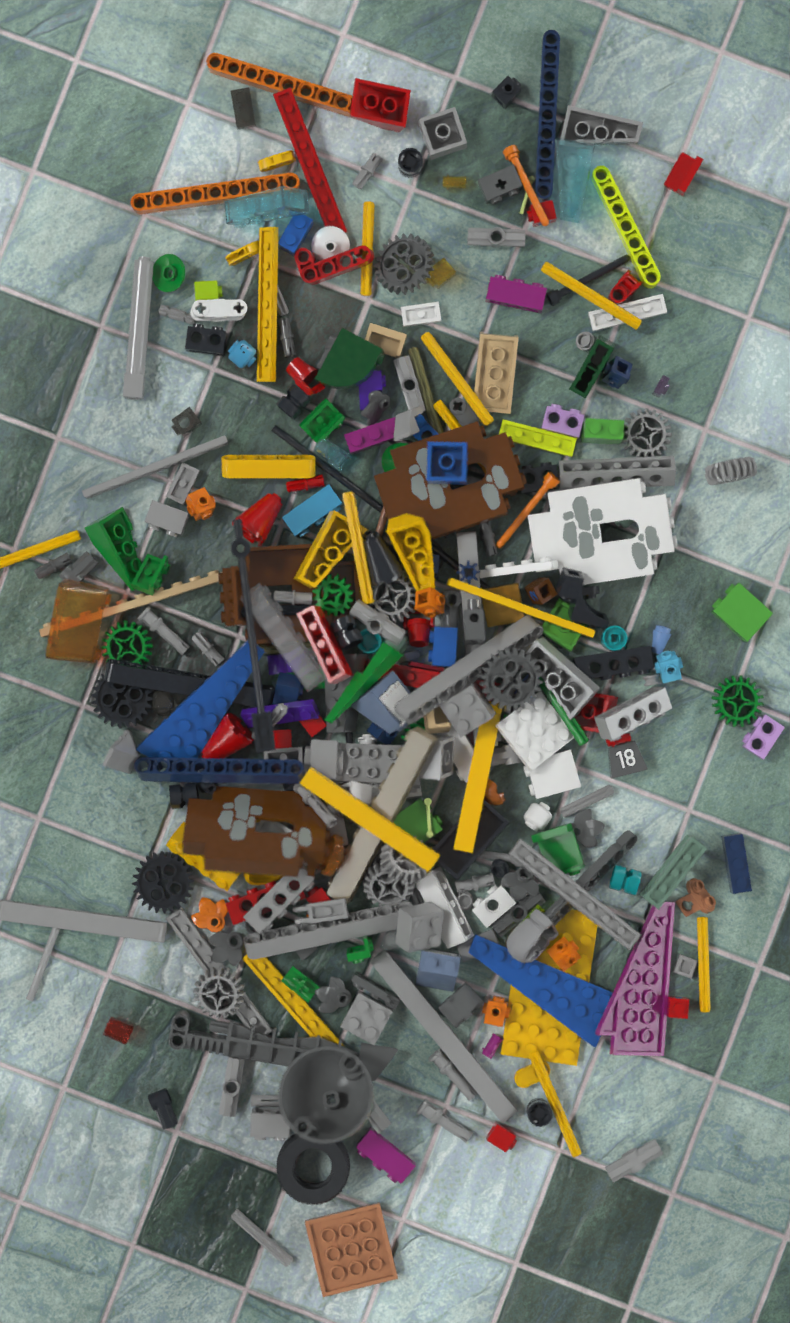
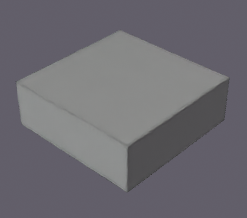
M679 954L673 972L692 979L698 960Z

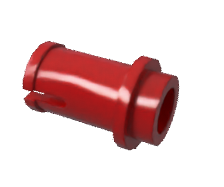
M625 733L616 741L605 740L607 746H612L613 748L617 744L630 742L631 736L630 733Z

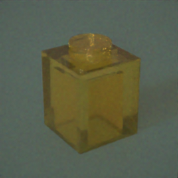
M442 258L433 266L434 271L428 272L431 278H426V281L432 288L435 286L439 290L456 276V271L445 258Z

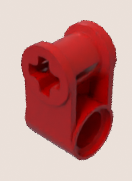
M628 270L612 288L608 295V300L617 305L623 304L636 292L643 282L638 281L631 274V271ZM613 293H620L622 295V299H614Z

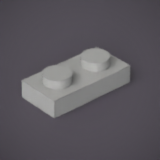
M182 462L166 497L184 505L200 470Z

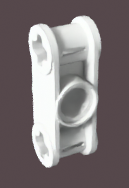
M240 299L197 300L192 305L190 315L195 321H239L243 319L247 312V304ZM198 307L203 311L202 314H199ZM235 307H238L241 312L237 313V310H234Z

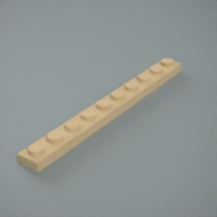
M211 571L207 573L208 577L204 578L200 576L192 577L189 579L190 582L182 584V581L171 584L172 588L164 590V587H161L159 590H155L153 596H146L145 593L138 594L131 601H127V599L119 600L116 602L117 605L109 607V604L98 607V611L93 613L90 610L79 613L80 617L74 619L72 616L62 618V622L54 624V622L43 624V628L39 629L41 637L53 635L218 583L219 571Z

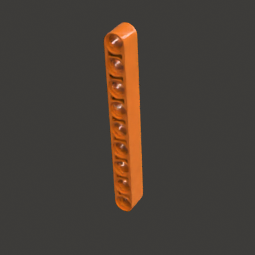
M211 53L206 59L208 70L214 75L274 94L285 90L283 86L286 83H291L295 100L347 117L350 116L352 95L219 53ZM214 60L220 61V65L218 67H212L211 62ZM237 66L239 69L236 73H231L229 68ZM255 72L257 75L255 78L249 79L247 74ZM269 77L275 79V82L271 85L265 83V80ZM304 89L311 90L309 96H303L301 92ZM325 94L330 98L328 101L322 102L319 99L321 95ZM341 100H345L348 103L344 108L339 107L337 104Z
M284 173L139 193L131 198V206L137 214H149L296 193L299 190L300 180L294 173ZM293 179L297 183L294 187H288L286 185L287 181ZM270 182L278 184L274 190L268 189L267 186ZM253 184L259 187L256 192H250L248 188ZM237 187L240 191L237 195H232L229 193L230 189ZM219 190L221 194L219 197L214 198L211 196V192ZM199 192L202 194V197L199 200H193L192 195ZM176 195L183 197L179 203L173 202V198ZM156 198H163V204L159 206L154 204ZM143 200L145 205L142 208L135 207L137 201Z

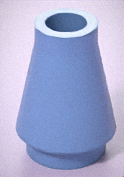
M656 625L655 629H653L651 650L653 653L661 654L671 636L670 628Z

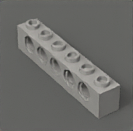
M674 456L559 461L558 471L560 491L638 478L641 479V482H645V487L675 486L676 476Z

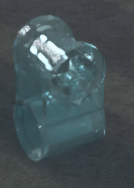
M321 439L316 444V452L339 472L342 471L341 468L345 462L352 458L346 451L328 439Z

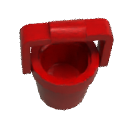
M296 357L287 366L286 372L307 395L317 394L325 389L326 386L321 383L312 388L308 386L319 371L301 358Z
M415 610V613H412L411 611L408 612V614H422L417 610ZM404 615L403 627L404 630H408L410 645L413 647L428 646L430 630L435 627V617L430 618V620L425 618L408 620Z

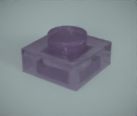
M663 375L652 394L658 398L661 393L665 395L670 387L668 384L670 378Z

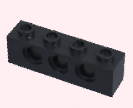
M651 646L573 658L574 665L592 681L596 677H600L601 681L612 679V675L619 674L620 678L631 676V672L638 671L639 675L650 673L649 669H654ZM630 657H635L638 661L635 668L628 665ZM611 660H616L619 663V667L615 671L609 668ZM593 662L598 663L600 666V670L596 674L590 671V665Z

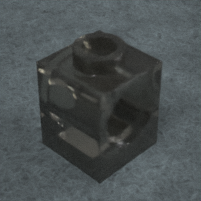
M190 406L171 420L174 424L171 426L177 435L182 434L183 437H186L202 425ZM183 419H189L190 425L187 428H182L180 422Z

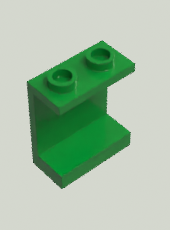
M571 823L531 835L533 843L538 842L542 856L564 874L569 873L570 876L581 873L580 869L584 868L585 864Z

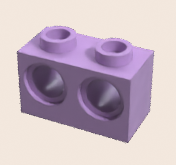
M551 404V407H546L541 429L574 437L578 440L584 415L579 410L570 409V411L562 410L560 405ZM550 414H556L559 417V421L551 423L548 417ZM571 418L575 419L577 421V427L570 428L567 424V420Z
M762 715V717L758 716L754 721L752 732H747L744 736L742 747L758 758L765 759L785 727L769 716ZM766 722L770 723L772 727L769 733H765L762 729L763 724ZM756 738L761 741V747L757 750L752 747V741Z

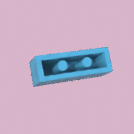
M328 484L284 515L282 519L295 537H303L310 532L309 528L315 524L317 527L325 521L324 517L330 511L335 510L339 512L341 510L340 506L343 504Z

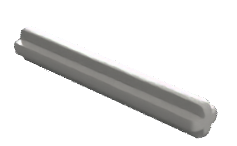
M237 1209L232 1213L231 1219L285 1267L291 1264L293 1258L240 1210Z

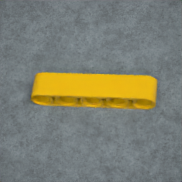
M224 455L221 457L222 477L313 478L316 476L315 456Z

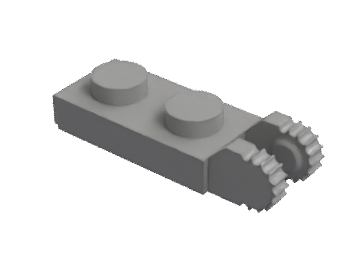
M346 898L293 907V912L308 910L309 917L295 919V924L307 922L311 924L349 917Z

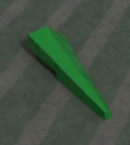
M383 642L363 674L358 671L355 673L325 720L332 724L386 673L403 654Z

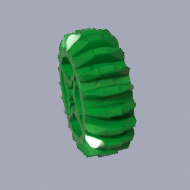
M124 621V627H122L120 622H117L118 629L110 626L113 633L111 634L106 631L105 635L109 636V638H102V641L107 643V646H101V649H107V652L103 653L102 656H109L110 658L108 659L122 660L127 654H133L138 658L132 662L143 664L142 660L149 662L145 655H152L151 651H147V648L153 647V644H147V641L152 640V638L144 637L148 633L147 630H144L142 633L140 632L143 628L142 625L135 629L136 622H132L130 627L128 621ZM133 631L132 635L126 640L117 637L121 632ZM138 636L142 641V652L135 648V641ZM113 641L119 645L117 657L112 652ZM129 641V646L132 650L135 651V653L131 650H127L126 652H124L125 647L120 642L128 643Z
M742 675L738 677V681H736L735 676H731V682L728 678H725L724 682L726 685L724 686L720 682L718 686L721 690L714 689L718 697L712 696L711 698L712 700H717V703L712 704V707L719 708L714 714H722L719 717L720 721L726 717V725L732 720L733 727L737 726V721H739L740 727L744 726V720L747 724H751L750 717L756 720L757 716L754 713L761 714L762 712L760 709H757V706H764V703L758 702V699L764 698L763 695L757 696L756 694L761 691V688L754 690L753 688L757 683L753 682L749 685V677L743 682ZM737 685L733 696H723L728 688ZM742 687H745L751 693L752 700L746 699L743 696ZM736 696H739L740 700L745 701L747 703H741L737 707L735 702L729 701L728 699L732 700L735 699ZM723 702L729 703L732 706L733 716L726 712ZM743 706H752L746 715L739 717Z

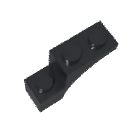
M563 567L556 589L561 598L571 600L568 609L570 620L576 624H589L597 629L601 627L607 628L609 623L607 615L592 608L583 597L584 577L582 572Z

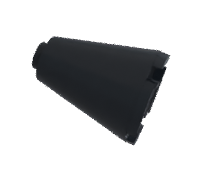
M371 530L364 533L362 538L371 586L377 587L380 582H384L386 585L401 577L404 568L379 532Z

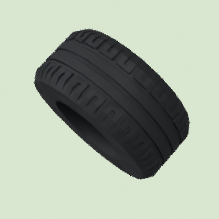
M305 1128L304 1130H300V1132L304 1133L308 1129ZM296 1133L292 1134L280 1149L276 1163L277 1178L280 1186L293 1200L307 1205L326 1203L338 1196L347 1183L350 1172L348 1150L342 1141L317 1143L306 1140ZM306 1149H319L329 1156L332 1169L329 1176L323 1182L308 1183L297 1175L295 1169L296 1159Z

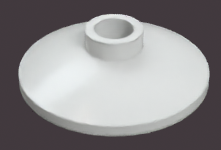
M326 226L315 233L311 246L314 256L321 261L349 250L350 243L343 230L334 226ZM328 243H332L334 245V248L332 250H329L327 248Z

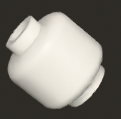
M540 802V804L532 803L524 814L525 824L534 831H538V829L544 830L552 818V814L549 812L550 807L543 802Z

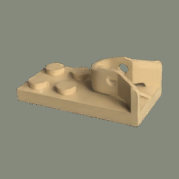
M480 332L474 393L488 412L511 414L519 337L518 335L507 336Z

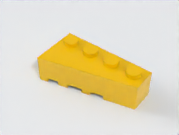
M335 510L329 512L294 577L296 581L309 588H315L352 547L347 517ZM360 525L363 535L368 529Z
M182 822L166 846L169 847L171 852L181 856L187 864L197 868L203 876L213 880L219 888L228 891L241 873L205 871L204 856L179 854L176 850V843L183 841L185 822Z

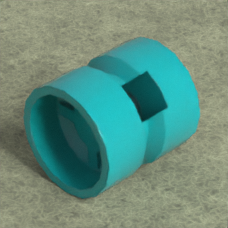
M610 626L602 632L600 640L602 646L608 651H617L625 646L628 637L625 630L620 626Z
M368 629L362 630L361 635L364 640L358 644V648L366 654L377 652L382 643L381 636L370 633Z
M615 864L610 878L609 889L616 891L623 889L625 893L635 896L639 888L642 872L634 869L627 871L626 867Z

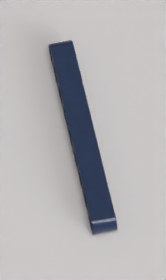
M548 30L544 33L541 50L535 194L539 202L549 201L553 192L560 35L555 30ZM548 37H553L556 40V42L554 44L547 43L546 39ZM547 56H552L555 59V62L548 63L546 62L545 58ZM546 75L553 76L554 81L547 82L545 81L544 77ZM545 94H551L553 96V100L546 101L543 98V96ZM544 113H550L552 115V119L545 120L542 117V115ZM547 131L551 134V138L544 139L541 134ZM546 150L551 156L543 158L540 153ZM545 169L549 171L550 175L542 177L539 172ZM541 188H545L549 194L541 196L538 191Z
M143 757L137 759L134 764L138 777L142 781L300 784L306 775L301 761L284 759ZM243 769L241 772L236 773L237 770ZM296 770H300V772L296 774L293 773Z

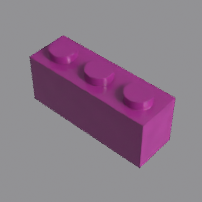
M495 275V277H490L485 302L541 314L547 288H544L543 284L532 283L530 285L525 284V281L521 279H513L511 281L506 280L505 276Z
M396 417L344 434L350 454L353 455L393 441Z
M372 1127L367 1130L356 1144L357 1153L365 1159L367 1157L373 1161L372 1165L379 1171L383 1169L387 1172V1177L394 1183L398 1181L402 1184L416 1166L412 1159L380 1133L378 1134Z

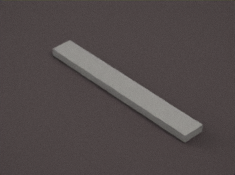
M224 435L85 489L82 493L86 499L103 494L229 444L227 437Z
M519 839L508 853L510 857L627 950H631L640 938V933L522 839Z
M182 907L165 918L204 971L208 970L210 972L211 968L215 967L218 972L219 966H222L223 972H225L227 968L223 962L215 963L212 961V947ZM217 979L211 980L214 985L216 984ZM224 980L225 985L229 988H232V986ZM247 994L242 997L244 1002L240 1004L241 1008L235 1010L236 1015L246 1028L251 1029L252 1024H255L254 1031L264 1035L269 1034L273 1029ZM234 997L225 998L228 1004H231Z

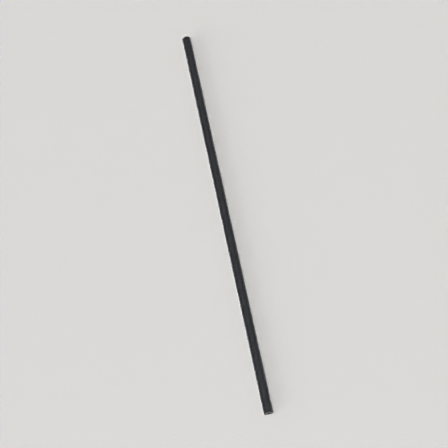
M277 425L271 430L273 433L301 454L315 456V464L379 513L382 512L383 505ZM431 542L432 553L440 555V559L444 560V562L458 572L459 563ZM480 579L481 589L490 588L489 585ZM541 634V635L544 636L546 639H548L550 642H552L555 646H557L559 649H562V648H563L562 646H560V645L557 644L556 642L552 641L551 639H549V638L546 637L545 635Z

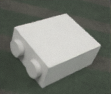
M570 749L553 754L531 772L526 766H523L526 778L530 777L531 784L528 785L531 796L535 795L536 799L581 787Z

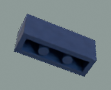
M743 834L722 835L721 840L730 893L737 894L752 891Z

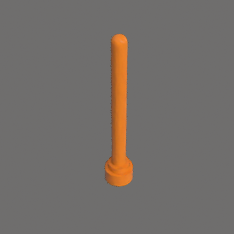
M516 145L508 146L503 150V154L506 160L514 164L541 224L548 226L549 220L519 161L520 152Z
M548 472L545 475L541 488L497 541V548H502L547 491L560 483V480L554 474Z

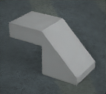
M421 405L396 415L395 441L420 431L414 417L423 413Z

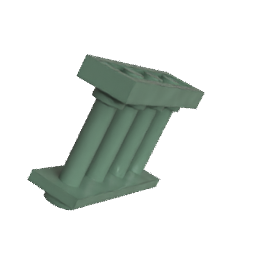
M686 834L639 895L659 910L707 848L695 838Z

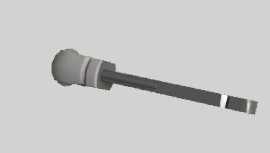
M630 830L625 831L616 840V843L612 844L575 882L589 892L623 855L635 845L637 836ZM560 897L544 914L535 909L530 914V918H526L509 935L507 948L510 955L521 963L534 961L547 948L549 940H554L558 936L555 925L573 906Z

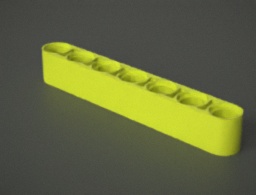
M602 165L597 166L592 173V183L640 280L643 282L642 284L646 288H654L660 281V272L609 169ZM602 172L606 178L599 180L595 174ZM611 189L614 192V196L607 197L604 191ZM619 206L622 209V213L615 214L612 208ZM623 223L629 224L630 227H631V230H630V231H624V230H622L621 224H623ZM636 240L639 243V247L636 249L632 248L629 242ZM638 258H646L648 264L645 266L640 265ZM652 274L656 277V281L650 283L647 281L646 276Z

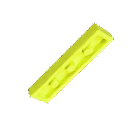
M504 419L499 434L506 432L507 437L511 436L513 443L568 457L573 456L577 440L574 437Z

